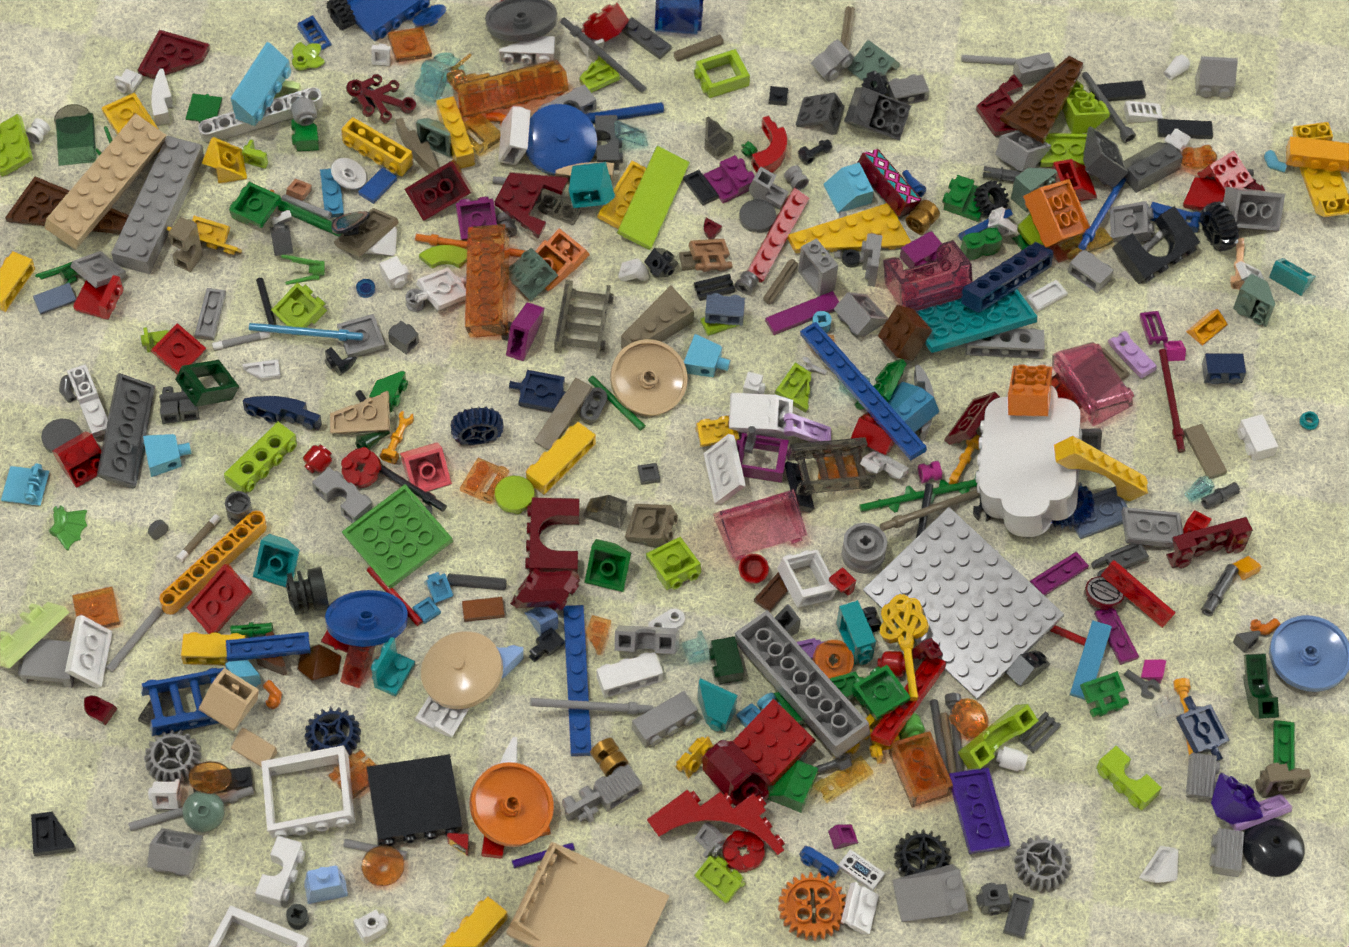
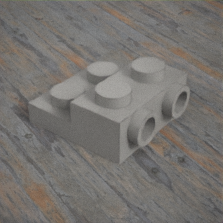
M1147 201L1110 207L1112 242L1120 241L1131 233L1135 235L1139 242L1151 240V234L1155 232L1154 225L1150 223V219H1154L1153 209L1148 207Z
M874 233L867 234V240L862 241L859 261L863 263L862 270H866L865 279H868L867 286L875 287L882 243V235Z

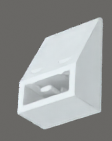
M731 393L729 429L748 433V427L754 426L756 428L755 435L787 439L789 436L784 435V427H786L784 415L793 412V400L778 395Z

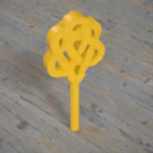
M898 594L881 609V616L884 622L880 626V635L887 643L898 642L901 650L904 652L910 700L916 701L918 700L911 650L915 644L914 639L923 637L928 632L929 624L927 618L923 615V608L918 599Z

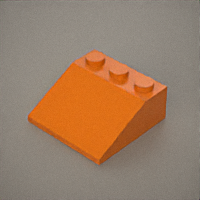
M1070 179L1040 187L1023 196L1025 205L1029 209L1033 223L1040 234L1041 242L1045 248L1084 234L1085 230L1090 227Z

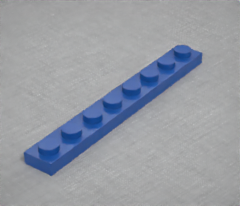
M584 605L564 606L568 700L589 701ZM568 709L571 756H592L590 754L589 710Z

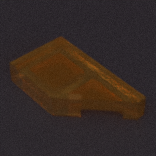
M592 615L586 636L592 643L597 655H600L612 620Z

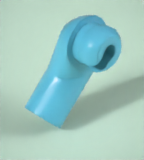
M1273 150L1265 152L1264 159L1268 167L1285 173L1286 163L1278 161Z

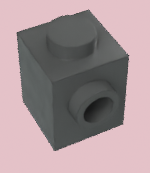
M400 321L389 329V343L406 355L419 343L418 332L410 324Z

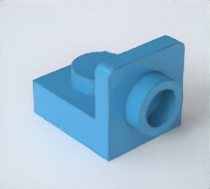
M439 572L427 576L428 580L424 581V584L427 585L434 603L454 596L445 573L440 575Z

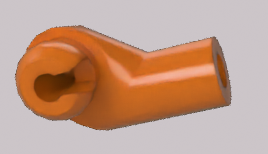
M1273 618L1267 624H1262L1260 620L1254 619L1250 623L1251 631L1259 630L1261 635H1269L1280 626V622Z
M268 680L263 685L264 689L269 693L268 700L265 703L270 709H275L280 705L282 692L271 680Z

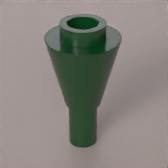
M378 431L357 436L355 445L357 449L366 447L371 450L380 439L389 435L390 431Z

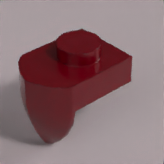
M95 695L84 697V710L86 714L106 726L118 708L114 704Z

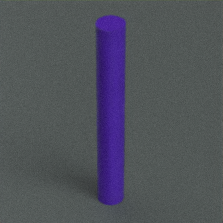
M573 842L562 845L569 850L575 851ZM547 850L512 860L513 868L541 861Z

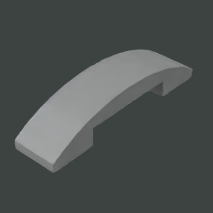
M915 365V386L923 388L934 397L932 385L927 374L920 365ZM932 419L919 429L920 440L926 438Z

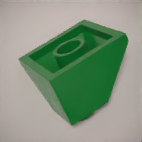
M596 539L591 546L584 583L624 592L631 552L616 543Z

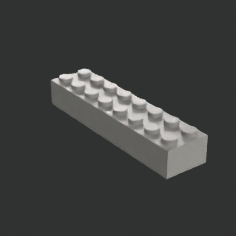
M171 136L166 137L111 252L113 261L120 267L146 274L151 273L168 237L169 231L167 227L173 226L204 158L202 144Z
M768 610L735 632L739 648L837 758L870 735L868 721Z

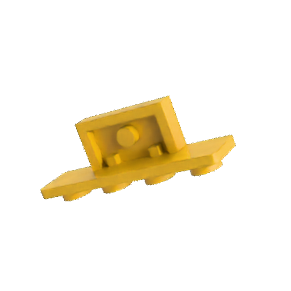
M193 216L192 221L197 224L200 241L207 243L206 247L215 250L218 247L224 248L223 252L235 255V252L241 254L242 250L238 247L225 244L230 226ZM167 227L168 231L172 229V227Z

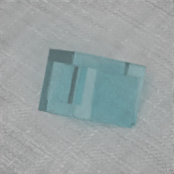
M702 630L697 631V638L682 642V647L689 664L709 659V649Z

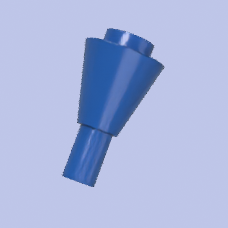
M904 170L902 175L906 182L921 198L926 192V187L912 177L909 170Z

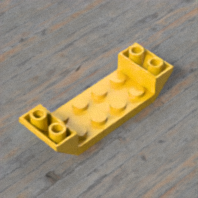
M1328 122L1293 126L1292 128L1293 137L1332 141L1333 133ZM1299 167L1316 214L1323 217L1349 214V194L1340 171Z

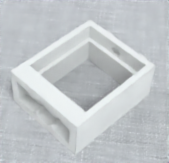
M806 550L800 554L786 555L782 558L777 568L797 608L831 600L837 591L829 582L831 574L818 550ZM810 566L820 586L802 590L792 569Z

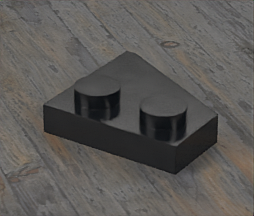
M52 811L31 814L34 857L76 851L74 843L70 840Z

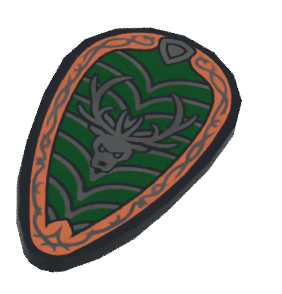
M352 212L335 218L331 224L332 232L336 234L343 233L344 236L359 234V225L370 217V212Z

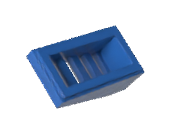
M313 15L297 23L298 30L309 44H318L324 41L325 44L321 45V51L332 45ZM317 31V33L311 36L309 35L310 33ZM318 36H321V38L317 39L316 41L312 40Z

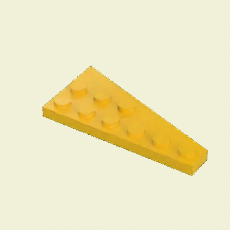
M887 203L788 234L787 238L795 253H800L801 246L816 238L830 252L842 249L861 251L862 241H866L867 234L870 233L882 235L881 248H888L889 250L901 248L911 242L895 212Z

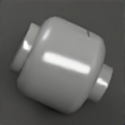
M300 97L291 105L292 115L296 123L308 126L317 118V111L313 100Z

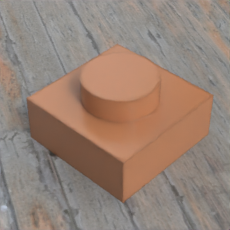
M295 178L286 189V195L303 201L311 192L312 185Z

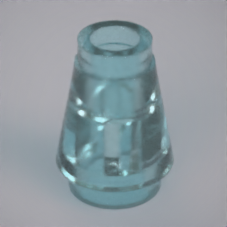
M1200 476L1184 494L1190 502H1193L1211 493L1215 486L1208 476Z

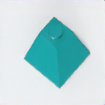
M268 534L261 539L253 577L286 587L287 573H292L294 579L300 550L288 539Z
M700 678L697 700L706 724L714 731L721 730L726 732L736 713L738 695Z

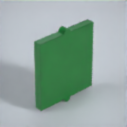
M193 93L185 120L201 123L206 119L218 116L222 97Z

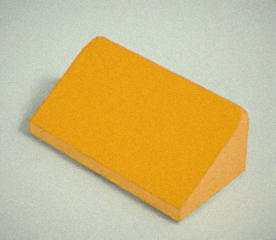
M1215 309L1206 314L1186 332L1198 343L1204 345L1227 326L1228 323L1220 311Z

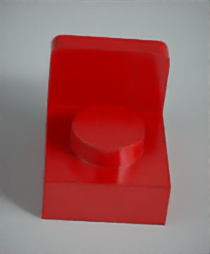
M1194 510L1184 525L1183 534L1208 527L1212 519Z
M843 567L829 577V582L841 593L844 592L849 596L854 592L857 580Z

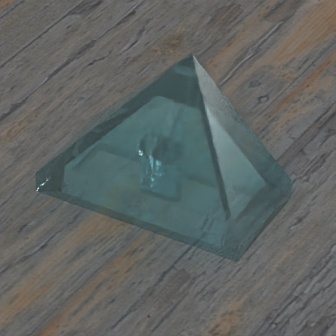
M617 120L614 122L616 138L641 146H648L647 130Z

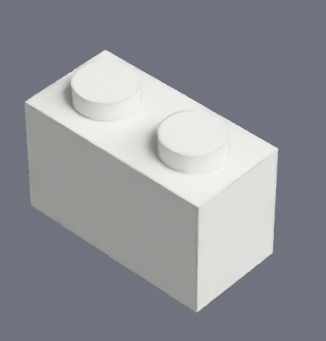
M1263 414L1241 420L1237 434L1239 439H1243L1247 455H1250L1253 461L1274 456L1278 444Z

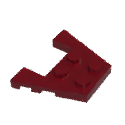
M1015 74L1010 76L1006 83L1003 82L999 89L989 94L976 106V111L994 136L1017 131L1015 128L1000 121V115L1014 104L1009 95L1021 91L1023 87Z
M510 172L495 199V206L512 219H516L523 228L530 230L533 236L539 239L546 226V221L530 216V213L543 189L562 195L568 184V178Z

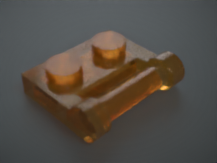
M478 457L463 481L460 491L491 504L494 500L497 484L507 477L510 471L504 466H497ZM492 473L497 474L487 492H482Z

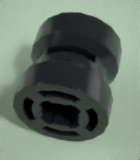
M872 606L863 608L862 610L872 633L879 631L882 623L877 618L876 608Z

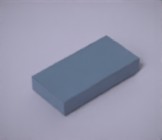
M70 283L33 296L40 315L76 301Z

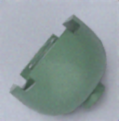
M200 790L188 796L184 802L182 814L187 826L194 831L204 833L216 829L222 823L225 808L224 803L217 794L208 790Z

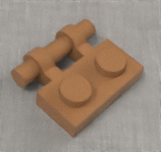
M725 239L691 240L688 246L693 260L701 261V263L695 264L696 271H725L732 268V262L725 261L730 255ZM709 259H716V262H710Z

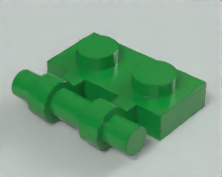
M1118 671L1080 685L1087 704L1095 702L1096 708L1090 709L1092 717L1105 716L1108 712L1112 710L1119 711L1129 704L1126 697L1120 698L1119 693L1125 691ZM1110 696L1111 702L1105 704L1103 698Z

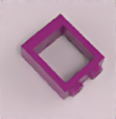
M742 433L741 440H737L736 445L743 476L782 483L789 440L756 436L753 449L778 452L776 470L742 464L747 441V433Z

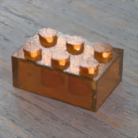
M930 731L891 744L889 755L911 808L951 795L953 784Z

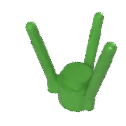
M281 255V258L291 260L292 262L309 265V273H313L312 276L286 281V285L319 280V276H324L325 261Z

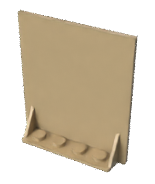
M551 842L540 865H537V871L527 887L528 889L506 931V935L531 947H646L670 895Z

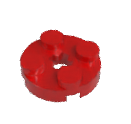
M366 447L353 450L341 461L344 479L359 488L372 485L378 479L377 475L382 467L379 457ZM361 464H365L366 466L363 467L364 471L357 470Z
M736 830L723 843V859L732 870L735 869L740 873L755 870L764 859V843L752 832ZM745 847L749 854L741 856L738 849Z

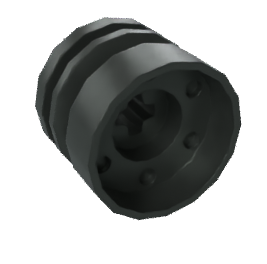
M321 567L308 569V579H303L301 572L297 571L298 581L293 580L292 573H287L286 589L289 603L295 615L300 614L299 605L302 604L305 613L309 611L308 603H313L316 611L329 607Z

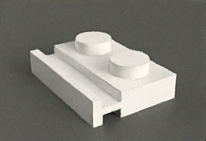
M857 882L850 883L841 923L848 924L850 928L861 934H870L879 895L864 886H859Z

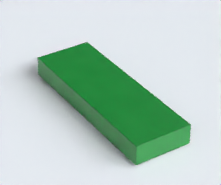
M1274 720L1273 763L1287 764L1289 771L1295 769V722Z

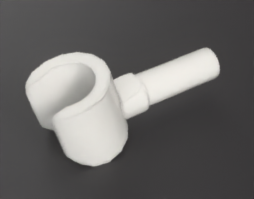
M808 357L802 358L808 364H799L808 371L813 370L826 375L827 371L813 365Z

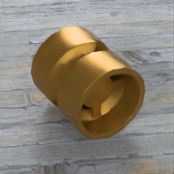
M922 200L915 207V210L906 217L905 221L909 229L918 235H923L930 228V225L940 217V211L931 201Z
M613 738L603 739L590 751L596 763H601L600 769L606 777L612 775V772L617 767L628 765L627 758L619 751V747Z

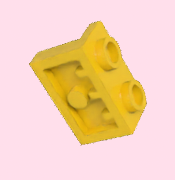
M721 416L717 420L702 419L696 423L695 430L698 433L700 447L715 445L728 434L734 435L735 441L739 440L738 431L729 429V416Z

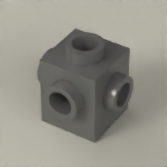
M987 883L981 886L979 894L976 895L977 906L981 907L982 914L994 916L1008 911L1010 899L1007 884L996 885V883Z

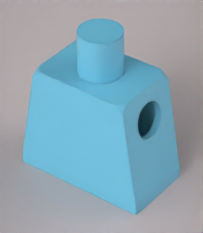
M694 334L684 364L687 374L714 377L717 368L728 371L731 360L721 357L722 346Z
M176 435L143 436L151 477L182 467L180 456L192 454L190 443L178 445Z

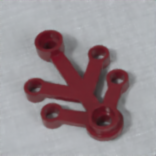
M374 74L371 78L362 82L354 79L346 85L347 93L358 99L363 107L362 113L366 117H371L374 113V107L369 105L365 96L371 98L381 114L380 120L383 123H388L392 118V114L382 102L399 107L404 113H412L416 107V101L411 97H405L403 100L385 95L387 92L398 91L400 84L397 80H391L388 84L375 90L367 89L371 85L375 87L380 86L382 77L379 74Z

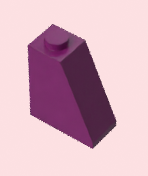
M529 302L524 305L511 323L506 356L524 362L542 324L544 307Z

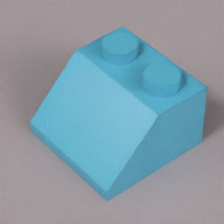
M860 163L842 167L824 183V187L837 213L872 203L874 190Z

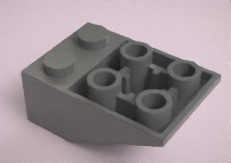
M855 87L844 122L867 131L900 140L911 105L865 87Z

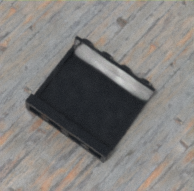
M450 754L366 767L377 834V845L389 847L395 845L396 842L404 841V843L408 844L415 842L416 839L425 838V840H433L437 836L446 835L447 837L449 833L462 832V821Z

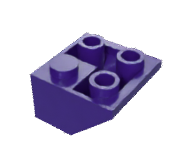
M1223 773L1218 776L1211 800L1217 817L1230 824L1257 820L1263 817L1260 809L1261 805L1256 800L1254 790L1249 785H1243L1233 776L1229 777Z

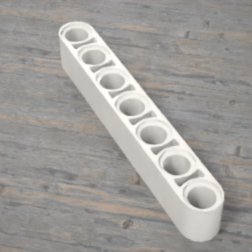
M312 87L273 99L272 105L267 107L263 119L258 121L256 126L240 122V120L235 118L234 111L206 119L198 126L201 139L204 142L210 143L212 137L222 140L293 118L291 105L300 97L317 98L313 100L317 111L323 106L321 91L318 88Z

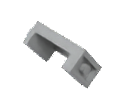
M41 639L23 656V664H20L18 668V675L21 676L23 683L27 684L28 679L63 682L64 687L73 688L75 677L65 672L71 642Z

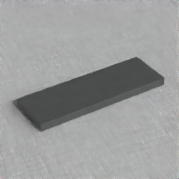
M121 373L116 375L97 477L129 488L136 487L144 448L143 436H146L155 385Z

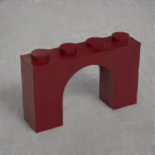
M532 497V503L527 507V517H531V522H527V534H530V540H526V552H530V555L525 558V569H528L529 573L536 568L540 572L573 570L578 574V551L549 549L542 544L539 537L547 527L552 525H579L580 498Z

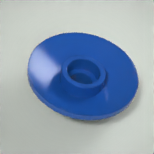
M433 5L419 12L413 19L414 25H436L438 19L446 12L445 5Z

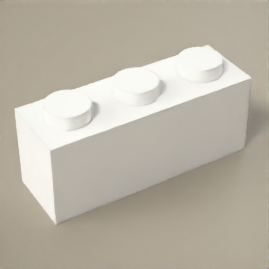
M653 652L643 653L633 659L626 658L612 665H602L597 669L596 678L603 697L608 698L662 682L663 672L656 653Z

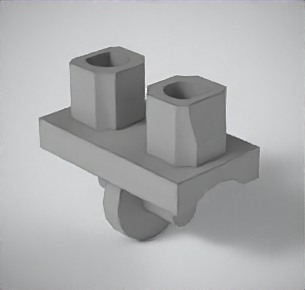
M585 786L579 791V795L582 798L580 801L576 802L572 795L562 800L567 821L576 817L580 822L584 819H587L589 823L594 821L593 814L598 812L596 806L601 804L599 800L601 795L598 791L594 792L589 786Z

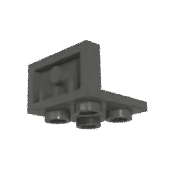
M835 92L804 97L796 126L804 127L823 124V127L829 134L835 135L837 134L845 106Z

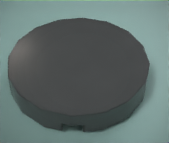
M761 199L747 201L739 211L741 225L750 232H766L770 230L776 219L774 207L769 202Z
M60 418L53 420L42 430L43 446L48 452L52 453V450L80 435L81 431L79 426L70 419Z

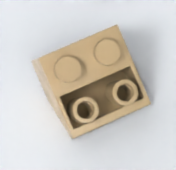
M224 668L212 682L199 710L234 731L257 702L259 689Z

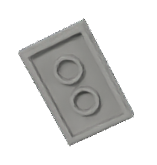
M1123 507L1121 510L1126 543L1174 548L1172 537L1183 534L1180 513Z

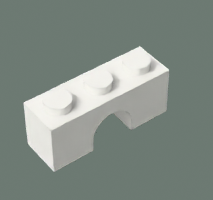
M277 836L270 856L271 861L281 865L283 869L275 876L262 874L255 895L257 901L282 907L283 902H287L291 892L289 886L291 882L294 883L298 875L296 868L298 863L303 862L305 851H303L302 842Z

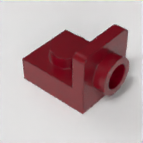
M932 638L922 641L911 650L913 660L918 658L919 661L926 656L930 660H934L943 655L940 646Z

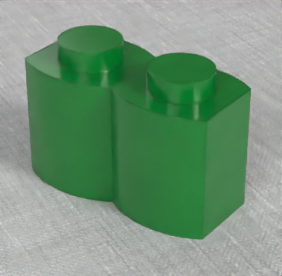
M988 228L981 233H970L962 238L960 251L966 261L976 260L981 256H991L1000 251L1002 237L997 228Z

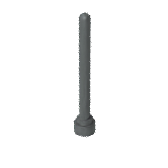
M1083 72L1082 77L1097 99L1104 102L1107 106L1111 119L1120 130L1119 133L1122 141L1127 143L1136 137L1134 130L1125 126L1089 73Z
M948 693L945 695V705L950 709L956 771L961 772L964 771V765L957 753L962 749L958 708L962 704L961 694Z

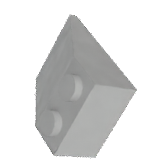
M1226 187L1224 203L1232 211L1238 228L1279 231L1285 194Z
M953 864L892 880L902 922L948 916L968 910L961 872Z

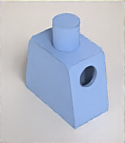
M338 866L320 867L306 873L304 886L308 904L348 896L345 877Z

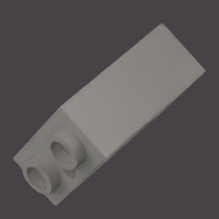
M816 238L801 246L798 272L818 297L834 291L838 264Z

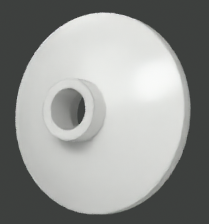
M339 158L331 166V173L335 181L347 189H359L366 182V173L363 167L352 159Z

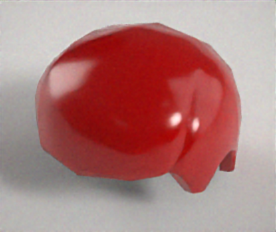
M748 554L740 560L738 570L740 577L745 582L757 584L768 576L769 565L762 555Z

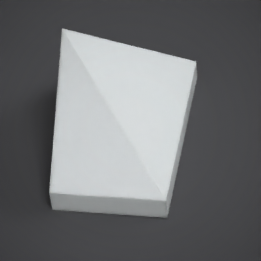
M396 227L364 254L394 256L396 253Z
M1160 846L1139 878L1143 881L1155 883L1176 881L1178 878V850L1172 847Z

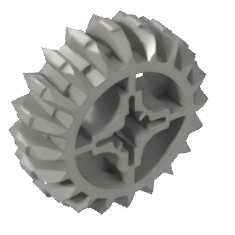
M172 729L169 735H166L163 731V737L161 738L155 735L156 742L149 741L150 748H146V756H144L145 766L150 776L155 777L158 782L162 779L163 782H169V780L175 782V779H180V782L183 784L184 777L191 780L190 772L197 773L196 767H200V759L202 758L201 749L196 739L191 738L188 733L183 736L181 730L175 734ZM161 751H163L164 755L160 758V761L156 763L158 754ZM187 752H190L188 760L183 764L182 759L186 756Z
M1037 835L1035 841L1030 837L1027 843H1021V848L1017 849V856L1014 858V862L1017 863L1014 868L1016 871H1019L1018 878L1025 877L1023 884L1030 882L1031 889L1037 885L1039 892L1045 886L1048 892L1051 890V886L1057 889L1059 884L1063 885L1065 883V878H1068L1070 875L1069 871L1072 868V864H1070L1071 856H1067L1068 849H1061L1063 846L1062 842L1056 844L1055 838L1049 841L1047 835L1041 840L1039 835ZM1036 850H1044V852H1042V853H1037V852H1035V851H1036ZM1051 854L1056 857L1059 865L1051 858ZM1046 857L1045 865L1039 869L1041 861ZM1027 861L1035 868V873L1029 868ZM1044 873L1051 874L1050 876H1041Z

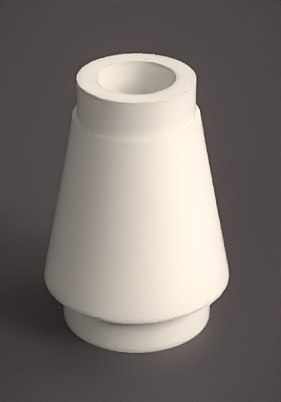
M1182 54L1176 56L1164 71V75L1171 80L1185 72L1190 66L1189 59Z

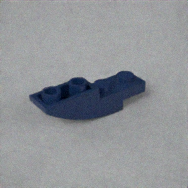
M254 396L244 398L243 400L244 411L248 415L260 416L269 423L281 422L285 418L290 423L296 422L302 424L306 429H316L318 431L322 425L321 415L308 411L306 402L281 396Z

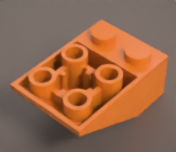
M1024 364L1013 366L1008 391V415L1048 416L1052 367L1046 365L1027 366Z

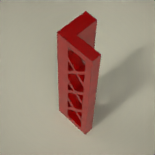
M1115 560L1101 574L1104 579L1160 627L1163 628L1176 613Z

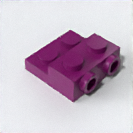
M734 155L721 161L719 167L705 173L704 177L717 192L720 201L726 203L748 192L755 175L752 171L748 172L746 170V164L742 158L738 159Z
M479 197L475 201L462 199L459 200V203H456L457 219L462 241L498 236L493 198Z

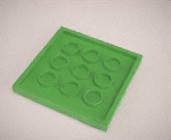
M406 484L342 531L343 536L389 589L393 588L453 542L448 532Z

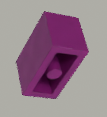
M930 231L901 247L900 259L912 273L917 270L922 271L928 264L936 263L942 259L945 246Z

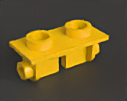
M709 736L697 738L688 749L692 754L690 755L685 752L677 760L676 769L680 772L684 770L687 778H690L702 764V757L713 747Z

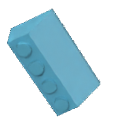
M266 42L230 98L235 118L252 126H256L258 121L263 119L265 110L272 105L274 96L281 91L283 82L291 75L289 60L269 42Z

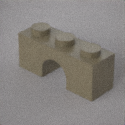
M180 217L168 233L170 244L177 247L173 254L174 264L188 272H192L203 257L198 228L194 221Z

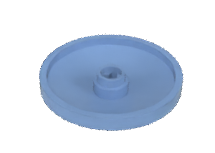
M1310 615L1296 616L1283 622L1274 632L1269 646L1271 664L1276 673L1291 686L1304 691L1320 692L1335 687L1347 675L1349 671V641L1345 634L1330 621Z

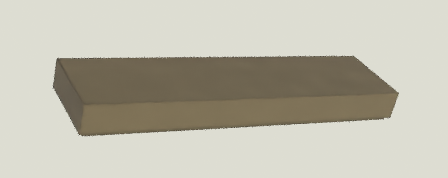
M575 377L534 442L550 450L553 443L562 437L592 391V386Z

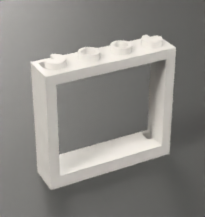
M344 745L261 761L267 831L272 838H277V836L286 838L289 835L295 834L305 835L310 831H326L331 827H344V825L355 823L349 756ZM339 763L344 810L275 823L271 776Z
M230 905L208 947L220 946L232 922L292 947H309L310 943L308 937Z

